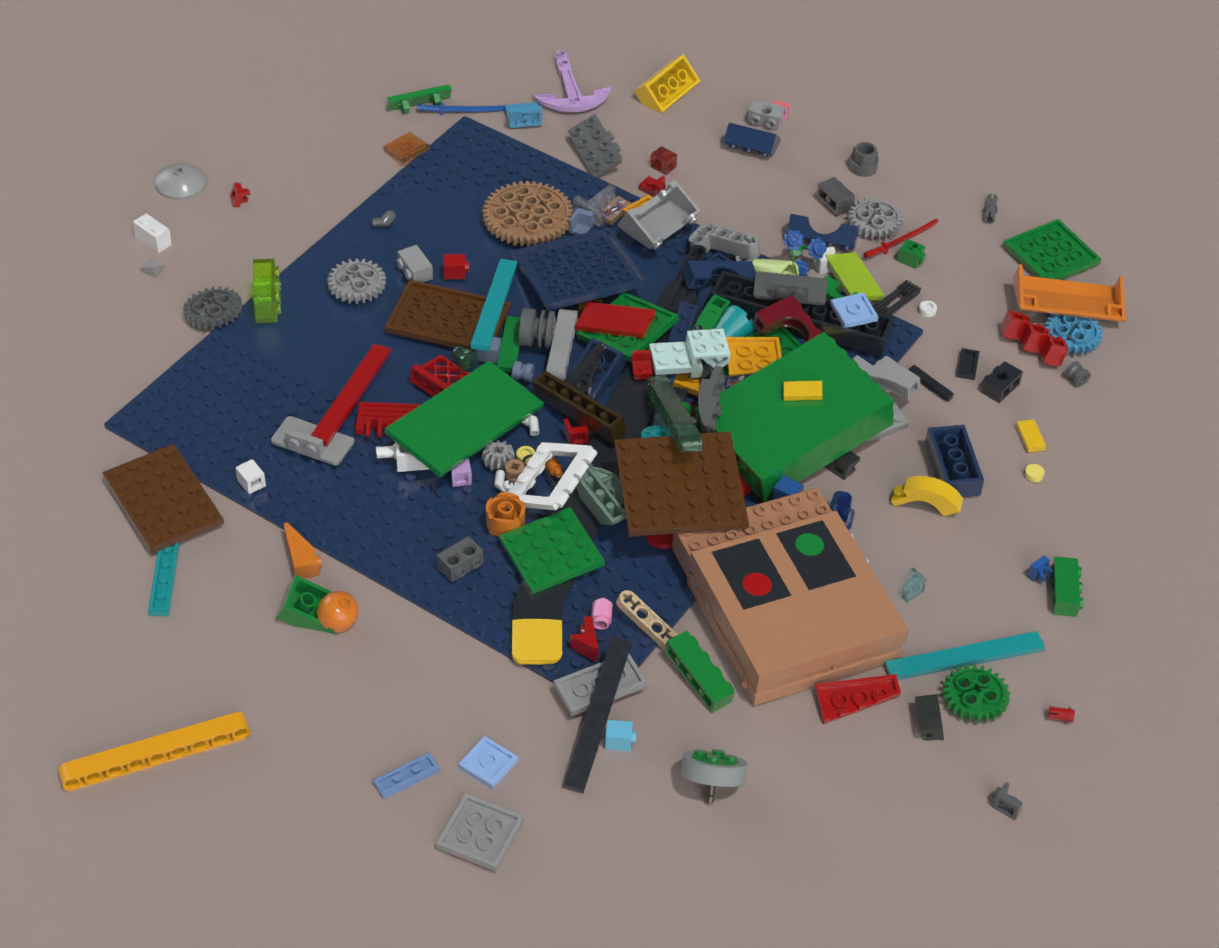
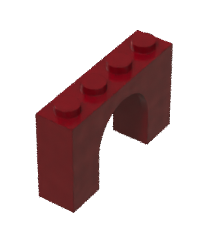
M792 295L756 312L753 323L762 335H766L781 327H792L801 332L805 341L808 342L821 334V331L812 323L810 316L803 311L800 302L795 300Z

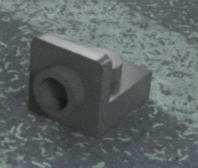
M1005 782L1002 788L997 787L992 796L995 799L992 808L1016 820L1020 814L1023 802L1007 794L1010 784Z

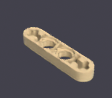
M629 590L621 592L616 601L617 606L665 651L667 640L678 634L633 592ZM628 598L630 601L625 603L623 600ZM637 611H643L646 614V618H639ZM653 624H656L661 628L660 633L654 632L652 630Z

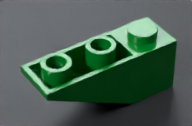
M714 294L705 306L692 331L695 330L697 325H701L703 330L714 329L726 308L730 306V301Z

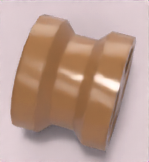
M512 459L506 463L505 477L510 483H515L518 476L524 470L525 466L522 461Z

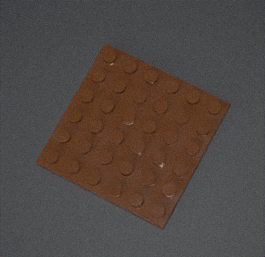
M731 431L615 440V451L629 537L748 528L749 521Z

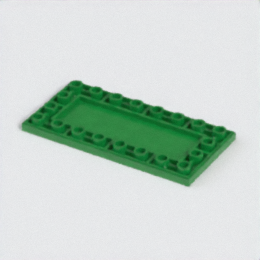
M488 361L387 426L384 433L437 476L441 477L543 408L544 402L491 361Z

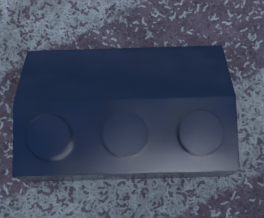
M729 122L723 142L728 144L727 147L737 149V147H741L745 152L753 153V151H757L760 156L768 157L769 155L774 156L781 138L777 134Z

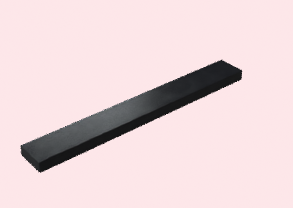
M612 636L563 785L565 788L584 793L632 642Z

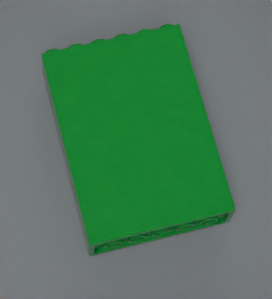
M823 332L721 392L719 402L722 405V412L720 416H717L715 431L711 433L731 431L738 471L742 474L744 481L751 486L752 491L764 503L773 498L774 486L783 475L800 482L893 425L894 400L890 394H886L882 390L879 383L874 382L869 374L859 367L854 359L847 355L843 348L836 344L832 337ZM822 381V400L784 401V382ZM698 406L695 408L698 432L702 434L704 432L700 423Z

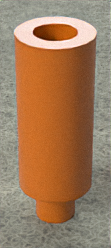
M552 456L551 459L546 461L545 467L552 476L560 478L563 476L562 466L555 456Z

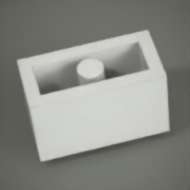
M147 213L133 221L135 237L157 253L172 245L170 230Z

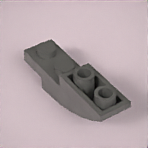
M715 365L710 380L702 378L700 384L698 405L700 423L704 433L715 431L717 416H720L722 412V405L719 402L720 387L724 386L725 383L722 366Z

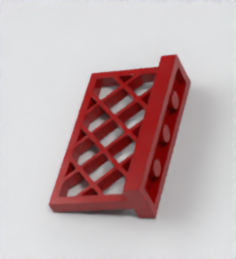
M439 355L422 366L417 364L412 366L410 382L434 397L454 384L450 380H460L468 375L469 372L443 355ZM442 362L446 366H436V364ZM436 371L447 372V374H437ZM450 372H457L460 375H453Z

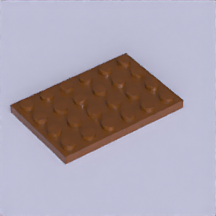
M409 280L385 326V332L476 353L475 349H471V341L487 297ZM505 302L494 337H498L511 310V302Z
M174 444L102 472L103 478L151 554L224 524L223 517Z

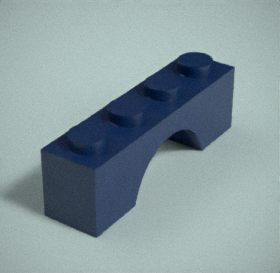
M790 214L786 234H788L789 230H799L808 243H811L812 239L820 238L821 241L826 243L825 246L834 247L835 244L840 245L841 249L851 251V248L856 247L859 227L841 224L836 231L829 234H821L812 229L808 217Z
M692 260L687 262L682 271L688 289H704L709 279L719 278L722 271L755 279L756 276L752 261Z

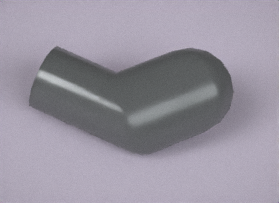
M389 210L381 218H372L373 227L389 226L396 218L395 212Z

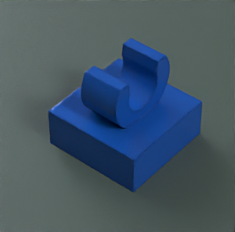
M1044 555L1030 565L1027 577L1032 582L1037 578L1041 582H1045L1047 576L1044 574L1051 578L1054 571L1048 567L1050 560Z

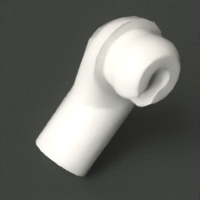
M531 415L521 422L529 427L530 435H539V425L536 416Z
M498 470L496 471L494 486L502 493L508 492L512 488L513 483L508 484V480L504 481L505 472Z

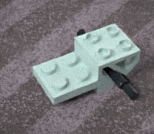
M697 325L695 330L687 331L685 342L649 344L655 375L690 373L691 378L706 376L710 380L715 365L724 367L730 362L731 354L723 329L703 330L701 325Z

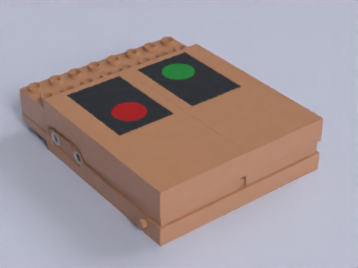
M818 488L746 507L749 521L748 528L673 534L672 550L687 576V584L739 678L741 688L746 691L753 706L813 688L817 683L833 682L884 666L885 661L902 658L904 651L902 644H906L909 629L870 567L869 559L864 557L853 539V533L848 531L838 512L830 509Z

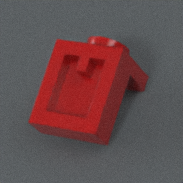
M662 175L656 180L648 176L639 184V190L655 197L661 190L666 188V177Z
M650 350L632 351L634 380L653 379Z

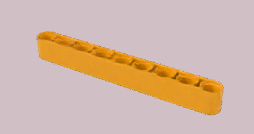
M235 712L65 762L58 767V773L63 789L72 791L246 739L251 731L244 713Z

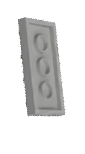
M630 654L628 655L614 700L647 687V681ZM604 661L554 680V687L571 716L589 709Z

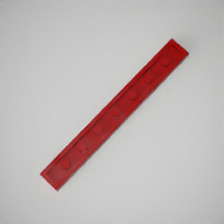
M377 344L372 346L310 436L322 439L323 446L330 444L390 356V348Z

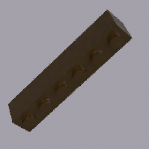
M546 370L532 380L537 398L581 425H587L589 430L612 444H615V440L621 439L627 434L623 416Z

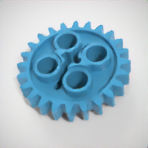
M1051 314V318H1047L1044 326L1050 330L1049 334L1057 338V336L1063 338L1069 348L1067 354L1073 352L1075 356L1077 352L1083 355L1084 351L1090 354V350L1095 351L1103 337L1102 326L1098 325V320L1092 321L1093 318Z

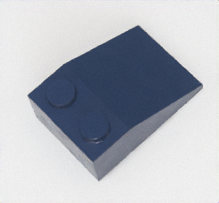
M594 338L590 340L572 371L600 341ZM604 344L606 348L589 396L594 400L620 375L628 362L624 359L622 352Z

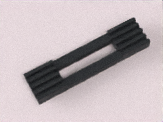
M906 280L884 299L874 303L872 307L875 312L890 316L920 294L921 287L918 288V285L915 286L914 283L911 284V281L908 283L909 280ZM899 295L903 296V298H901L891 307H886L888 303H890Z

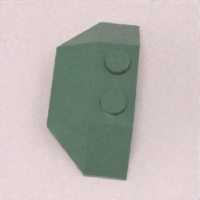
M588 464V469L582 478L578 479L579 482L576 486L581 500L600 524L613 525L626 519L621 483L618 477L610 471Z

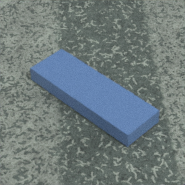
M427 753L373 779V785L381 797L386 799L440 772V767L432 755Z

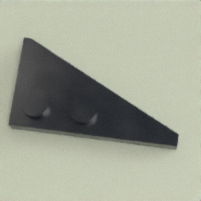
M602 341L596 345L564 380V382L590 396L606 348Z

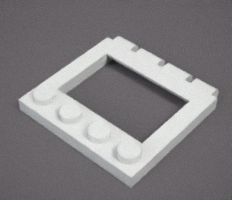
M542 442L508 492L518 495L519 499L522 502L524 501L526 508L546 510L562 508L569 498L568 494L573 492L579 482L578 479L582 478L589 467L588 464H591L597 455V451L588 445ZM552 456L575 457L549 497L525 495L526 491L535 484L536 476L543 472L546 461L551 459Z

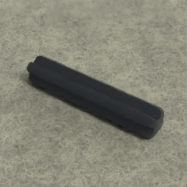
M913 365L909 368V371L920 377V382L945 401L949 402L953 398L954 393L919 367Z

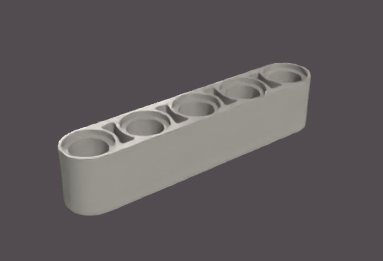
M559 309L546 371L564 381L570 360L578 311Z

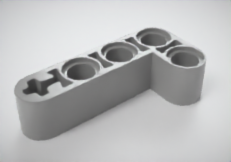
M705 223L700 225L689 237L690 248L695 245H702L706 248V253L712 248L747 259H756L760 256L759 241L756 236L714 224Z

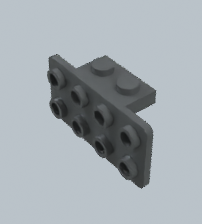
M596 114L591 115L568 131L591 175L598 178L622 162L619 145L617 142L614 143L612 141L615 139L610 130H605Z
M758 271L755 276L753 297L781 301L792 295L800 303L825 305L827 279Z

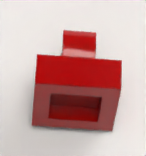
M234 182L230 198L233 207H240L241 202H248L247 196L244 195H250V191L247 188L242 189L241 183Z

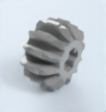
M498 440L496 443L491 442L485 446L482 459L485 467H489L491 471L497 469V471L500 469L505 470L506 463L509 460L515 459V453L512 445H507L506 441L500 443Z

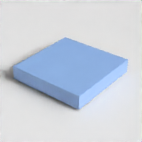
M865 293L832 299L830 301V305L843 328L878 321V315Z
M484 736L458 764V768L493 790L518 762V756Z

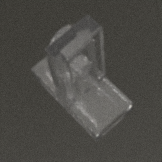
M610 184L589 201L577 195L573 198V212L577 208L593 212V223L601 226L604 223L603 209L616 198L615 187Z

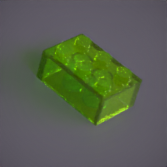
M275 258L253 259V303L256 323L278 322V315L281 314V304H278V302H281V291H279L281 290V279L277 278L280 276L279 266H276Z

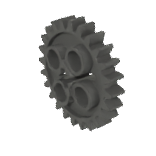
M219 286L218 289L212 287L211 290L205 288L204 292L198 291V295L192 294V298H187L188 302L184 303L183 311L185 320H187L188 324L191 323L192 327L197 325L198 329L204 326L205 330L208 327H211L213 330L215 326L221 328V324L228 325V321L234 322V318L239 317L238 313H242L241 309L243 306L238 292L234 293L233 289L229 291L228 287L222 290L221 286Z

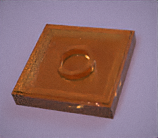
M411 132L383 146L386 153L401 163H405L430 150L428 143Z

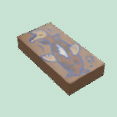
M618 196L598 213L597 218L612 225L623 216L622 209L632 203Z

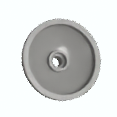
M185 163L170 165L160 171L155 178L157 192L163 197L173 200L192 198L200 194L207 183L206 175L200 168Z

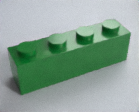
M686 630L667 640L664 652L711 713L732 703L735 694L732 684L725 680L721 670L714 666L708 653L701 649L694 636H691Z

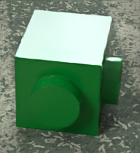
M906 239L899 248L897 262L916 269L920 263L923 264L925 261L926 246Z

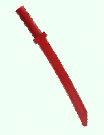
M935 219L888 243L882 241L881 246L864 252L863 256L867 259L882 252L886 255L890 248L932 228L939 220Z

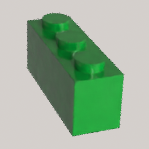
M1054 556L1051 567L1054 571L1051 577L1053 615L1077 617L1079 609L1083 608L1084 602L1083 597H1080L1083 583L1079 582L1082 575V567L1078 565V558Z

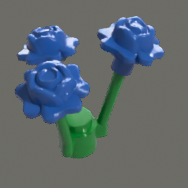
M789 230L788 234H784L783 245H787V251L791 254L790 259L798 266V276H807V272L810 270L807 262H802L801 259L796 260L795 257L801 255L803 250H810L808 254L813 256L814 259L823 258L824 253L827 251L826 243L817 238L816 240L812 239L809 246H805L802 241L804 236L800 234V231Z

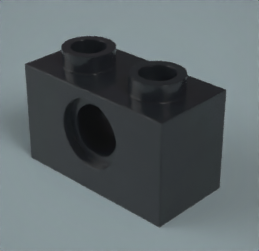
M1004 361L1000 366H996L989 376L986 375L984 377L981 393L1000 404L1020 385L1023 371Z

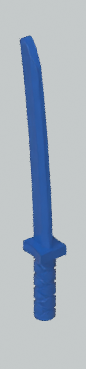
M442 102L441 106L418 104V111L440 112V115H444V112L505 110V105L444 106Z

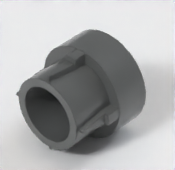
M861 142L853 147L849 163V169L853 174L869 177L877 172L879 158L876 146L869 142Z

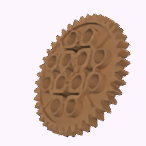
M519 181L518 185L513 182V186L506 184V188L501 186L500 190L495 189V193L491 192V196L487 197L482 210L483 222L487 226V230H491L492 235L495 234V238L501 237V241L507 239V243L509 244L512 241L513 245L520 243V246H523L525 243L527 247L530 244L537 245V243L542 244L544 241L550 242V239L554 241L556 237L561 238V234H565V230H569V219L573 215L571 201L568 200V196H564V192L560 193V189L554 190V186L548 188V184L542 186V182L537 185L535 181L532 184H529V181H526L525 184Z

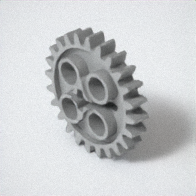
M871 197V200L864 198V202L859 199L858 203L854 202L853 206H850L848 222L852 226L859 227L858 235L864 234V238L869 235L871 239L877 237L880 240L882 236L887 239V235L893 237V233L898 234V230H901L903 226L904 214H901L902 210L898 209V205L893 206V202L887 203V199L881 201L880 197L877 200Z
M356 258L355 262H352L351 259H349V263L342 261V266L336 264V269L332 268V273H329V278H327L331 294L335 295L336 299L341 297L342 302L347 299L349 304L352 300L358 304L359 300L365 303V299L372 301V296L378 298V293L382 294V289H385L386 284L385 272H382V267L378 268L377 263L372 265L371 260L368 263L365 262V259L359 262L358 258Z

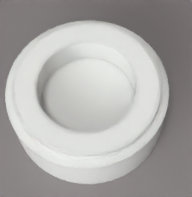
M923 301L920 303L919 313L922 316L933 317L936 314L937 305L934 302Z

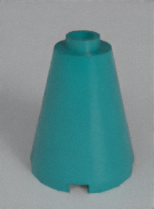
M732 305L726 308L714 329H723L726 337H746L755 331V325L752 319L749 321L746 318L748 314L744 310Z

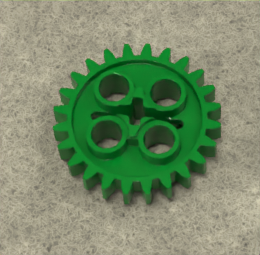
M965 664L964 670L958 666L956 672L951 670L950 676H946L942 687L943 703H948L947 709H953V715L959 713L960 720L967 717L968 723L975 719L976 724H979L980 719H982L986 724L988 718L995 721L996 716L1001 717L1002 712H1006L1010 701V691H1007L1009 685L1004 684V678L998 679V672L992 674V668L985 671L984 665L977 669L975 664H973L972 668Z

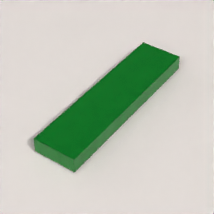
M507 316L497 363V367L504 372L512 373L513 365L518 360L521 317Z

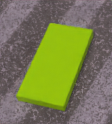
M856 252L825 255L828 260L827 266L836 280L841 283V287L847 296L857 292L859 294L865 293L870 301L882 300L884 298V293Z

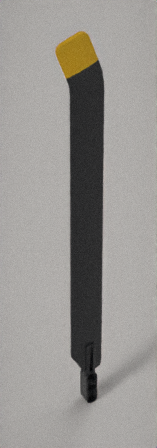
M695 245L691 248L680 270L679 280L670 281L666 284L656 306L675 314L681 301L698 306L690 331H692L699 316L700 306L695 289L687 288L682 271L688 261H706L707 250L702 245ZM671 328L654 343H667ZM652 360L653 379L634 380L632 362L629 361L607 405L609 409L624 417L627 434L621 439L641 438V433L647 427L666 385L654 381L656 375ZM594 433L588 446H592L597 451V455L591 464L594 467L614 473L620 480L615 444ZM575 487L573 492L568 494L569 498L562 508L558 507L555 513L571 507L593 542L601 524L581 500ZM577 577L535 594H531L524 580H522L513 605L512 657L516 663L553 664L561 659L562 611Z

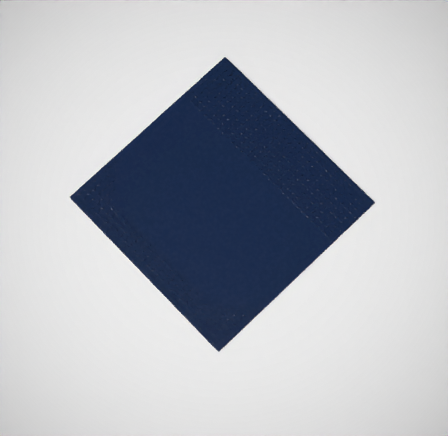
M464 116L243 304L242 313H238L239 317L234 318V322L228 321V325L221 324V328H215L105 422V428L148 453L174 444L200 483L283 530L284 523H288L314 548L513 660V605L523 579L499 541V536L491 535L486 525L487 501L491 497L492 499L497 497V494L502 492L494 486L497 469L491 471L489 467H485L482 459L484 448L469 457L472 484L453 487L451 470L441 477L437 476L430 469L398 472L397 461L394 457L377 459L376 447L393 446L395 444L392 438L386 436L384 433L385 429H383L382 437L377 436V429H372L370 437H366L365 431L364 435L356 434L359 402L423 404L432 398L431 395L410 382L411 367L415 364L422 366L437 356L443 355L471 373L486 363L477 361L475 352L385 332V326L409 281L406 279L403 270L397 266L398 251L414 245L420 248L433 269V279L423 283L487 297L500 259L514 261L511 251L525 248L527 245L525 243L523 246H520V243L513 245L512 241L508 244L507 239L501 241V237L495 238V234L492 235L491 230L488 231L487 226L483 222V205H485L487 197L491 196V192L495 193V189L500 190L501 186L506 188V184L513 186V182L518 185L519 181H522L523 184L526 181H529V184L535 181L538 185V183L542 182V186L548 184V188L554 186V190L560 189V193L564 192V196H568V200L571 201L573 214L577 208L594 213L593 227L589 232L604 228L612 230L649 279V286L626 291L625 293L656 305L666 284L670 281L679 280L680 270L691 250L689 237L700 225L696 223L690 225L688 223L662 241L663 244L656 250L654 248L649 249L619 228L617 224L623 216L612 225L597 218L598 213L618 196L631 203L640 200V197ZM389 210L395 212L396 218L389 226L373 227L372 218H381ZM565 230V234H561V238L556 237V240L575 235L569 233V230ZM712 248L706 253V260L719 252L731 261H736V255ZM444 254H465V261H469V272H466V279L444 280ZM760 254V256H759L757 259H771V258H769V257H767V256H765V255H763V254ZM356 258H358L359 262L365 259L366 263L370 260L372 265L377 263L378 268L382 267V272H385L386 277L385 289H382V294L378 293V298L372 296V301L365 299V303L359 300L358 304L352 300L349 304L347 299L342 302L341 297L336 299L335 295L331 294L327 278H329L328 274L332 273L331 269H336V264L342 266V261L349 263V259H351L352 262H355ZM517 265L506 301L511 302V310L508 316L521 317L523 308L536 309L537 318H540L542 310H545L546 319H548L549 312L554 311L557 322L559 309L578 311L579 303L548 311ZM718 278L709 279L704 289H695L700 306L697 320L710 301L711 292ZM840 291L839 295L847 296L846 293ZM622 293L598 299H602L603 304H611ZM890 315L894 317L893 328L882 356L837 345L843 348L851 359L858 355L873 366L885 356L899 363L922 336L923 329L894 315ZM505 320V322H504V324H503V327H502V329H501V331H500V333H499V335H498V337H497V338H501V343H502V338H503V333H504V328H505L506 320ZM755 326V331H754L753 333H756V332L759 331L756 326ZM789 331L801 345L806 343L802 334ZM576 332L566 378L587 347L584 341L578 339ZM537 339L534 340L532 347L520 346L517 361L523 364H534L532 380L547 370L551 349L545 348V340L542 348H538ZM374 344L391 349L390 356L338 430V433L354 438L353 446L339 465L334 466L272 444V436L288 416L318 425ZM442 362L436 364V366H446ZM628 362L620 375L608 386L610 389L601 393L595 399L596 401L607 407ZM436 371L437 374H447V372ZM450 372L453 375H460L457 372ZM505 372L512 378V373ZM521 378L518 380L514 379L535 395L532 381L527 382ZM450 380L451 383H455V382L459 381V380ZM665 386L656 407L662 408L669 386ZM688 393L685 402L698 404V396ZM544 402L543 408L532 414L538 419L539 435H530L529 427L519 423L494 440L493 443L499 440L500 443L506 441L507 445H512L516 459V452L522 446L532 447L536 452L542 442L569 444L564 433V419L568 418L571 427L581 424ZM653 414L647 427H650L652 424ZM697 425L696 427L692 426L683 435L700 434ZM589 430L588 444L594 434L591 430ZM555 456L562 466L563 475L575 457ZM253 459L264 472L266 486L248 494L237 481L235 467ZM543 470L541 474L536 476L534 485L539 496L549 497L554 490V486ZM550 474L553 481L557 485L562 477L557 478L556 476H552ZM533 487L527 490L525 495L536 496ZM752 490L744 496L746 507L763 503ZM525 507V525L552 515L556 510L549 511ZM626 519L613 525L601 524L593 543L603 557L605 566L577 576L562 611L561 659L553 664L520 665L554 684V680L603 662L612 636L632 642L629 654L639 668L658 644L617 606L616 601L621 592L629 590L639 597L669 627L673 628L695 603L696 599L687 584V576L674 554L672 546L669 549H660L650 545L645 536L629 537ZM469 536L483 550V564L477 569L466 573L462 578L451 582L437 568V554ZM599 598H605L613 604L612 620L607 629L600 630L594 628L598 644V661H592L571 649L570 636L580 634L583 617L592 615L593 602ZM627 598V599H624L623 601H624L625 603H627V602H629L630 600ZM637 611L639 618H646V614L643 611ZM652 625L654 632H661V628L658 625Z

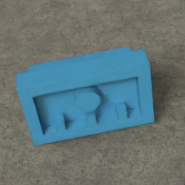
M537 102L505 105L510 128L542 125V106H538Z

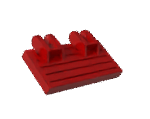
M359 402L356 434L364 435L365 431L366 437H370L372 429H377V436L382 437L383 429L421 404Z

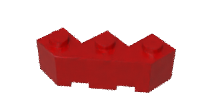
M1008 310L1000 326L1003 337L1008 340H1019L1023 350L1026 352L1038 353L1046 365L1060 367L1069 349L1066 341L1060 336L1055 338L1050 335V330L1039 323L1033 324L1029 321L1030 317Z

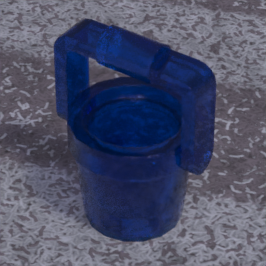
M836 491L833 494L829 507L832 511L838 512L843 522H847L845 526L849 530L852 527L855 515L854 509H851L852 496L844 491Z

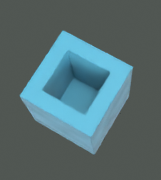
M607 720L605 749L631 752V743H636V731L632 730L633 722Z

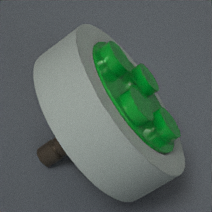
M696 749L683 753L680 774L687 780L707 785L705 802L714 803L716 786L735 787L745 783L747 762L737 756L726 754L724 750L712 749V751Z

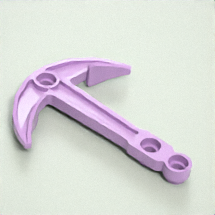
M559 50L555 54V62L557 63L559 75L562 77L567 98H556L555 94L535 93L533 95L534 99L545 107L563 112H581L597 107L604 102L611 92V86L596 89L593 91V95L581 96L572 74L568 55L564 50Z

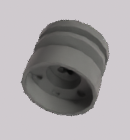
M523 308L519 329V346L532 347L534 340L537 339L538 348H542L545 340V348L551 349L556 327L555 312L550 311L548 319H546V311L542 310L540 318H537L536 309Z

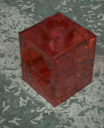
M663 146L652 152L650 156L651 168L667 175L677 167L676 153Z

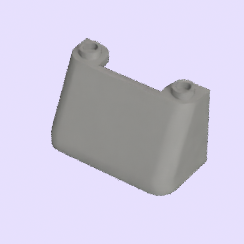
M674 179L668 184L666 189L661 190L639 208H632L627 211L617 225L623 232L647 248H654L656 250L663 244L662 241L688 223L692 225L696 222L701 210Z

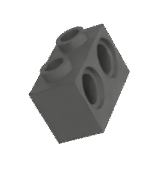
M469 536L437 554V568L451 582L462 578L466 573L477 569L483 564V550Z

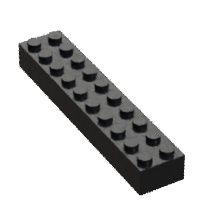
M726 271L721 272L711 292V298L714 294L730 301V307L735 305L748 314L746 316L748 320H754L756 312L779 302L776 300L754 298L755 279ZM826 299L825 305L800 303L803 311L810 316L814 326L821 333L825 332L829 337H832L836 344L879 356L883 355L892 333L894 317L877 313L878 321L843 328L830 305L831 300ZM785 327L788 331L802 334L792 327Z

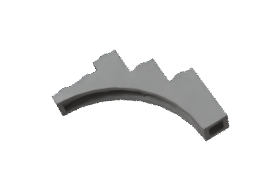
M858 355L853 358L859 367L866 371L874 382L879 383L885 391L909 400L920 390V377L888 356L878 360L874 366Z

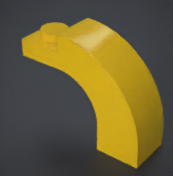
M912 476L906 478L905 485L894 488L891 502L894 506L912 501L928 502L935 506L942 516L945 517L961 511L963 497L954 487L942 480L928 476Z

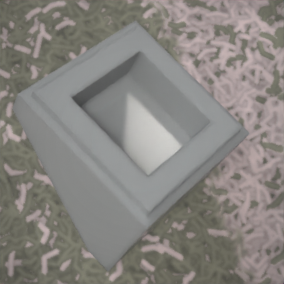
M150 258L140 270L156 276L165 267V264Z

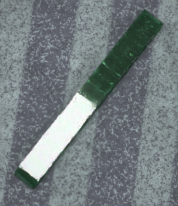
M665 375L647 377V392L681 453L701 451V435Z

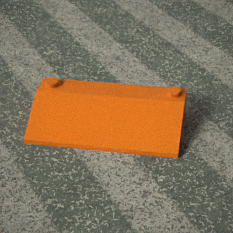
M1023 264L1018 265L1014 274V292L1019 310L1119 322L1126 321L1123 276H1119L1115 285L1108 286L1023 276Z

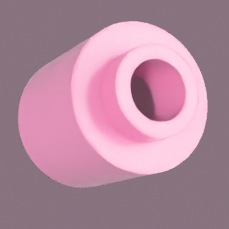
M599 598L592 604L591 616L594 628L600 630L607 629L612 620L613 604L605 598Z

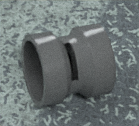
M1078 361L1071 363L1065 371V375L1069 379H1073L1074 383L1079 387L1086 384L1091 377V373L1087 369H1083Z

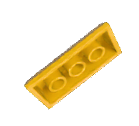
M682 54L669 61L638 86L634 92L643 105L662 113L697 85L700 79L685 55Z

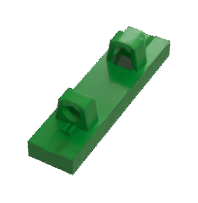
M450 84L387 97L386 107L388 111L402 109L403 114L410 113V107L418 104L433 102V105L441 106V100L451 97L452 89Z

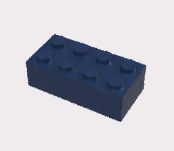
M965 424L928 428L925 445L936 478L950 484L962 497L980 496L984 478Z

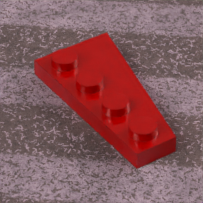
M896 674L817 683L815 685L823 724L894 699L901 694Z

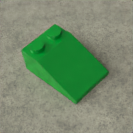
M295 575L287 585L276 618L295 627L338 634L329 627L326 629L320 623L317 616V608L320 601L332 591Z

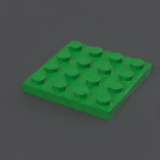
M1060 219L1006 239L1003 243V246L1035 277L1063 280L1101 263V258Z
M624 292L610 305L653 309L656 312L644 338L578 331L577 337L587 343L592 338L602 341L604 344L622 352L624 359L632 362V351L646 350L649 344H653L678 322L679 318L678 314Z
M571 507L499 535V541L531 594L605 566L603 557Z

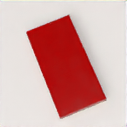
M588 302L575 324V328L579 331L644 338L656 312L653 309Z

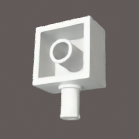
M397 442L393 446L376 447L377 459L394 457L397 461L398 472L429 469Z

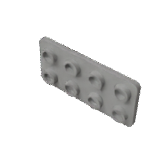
M288 416L272 436L271 442L277 446L337 466L353 446L354 438L337 432L330 444L323 446L322 439L310 436L317 425Z

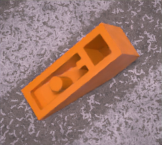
M284 523L285 537L294 574L304 579L320 576L319 568L322 567L320 555L316 556L315 548L291 525Z

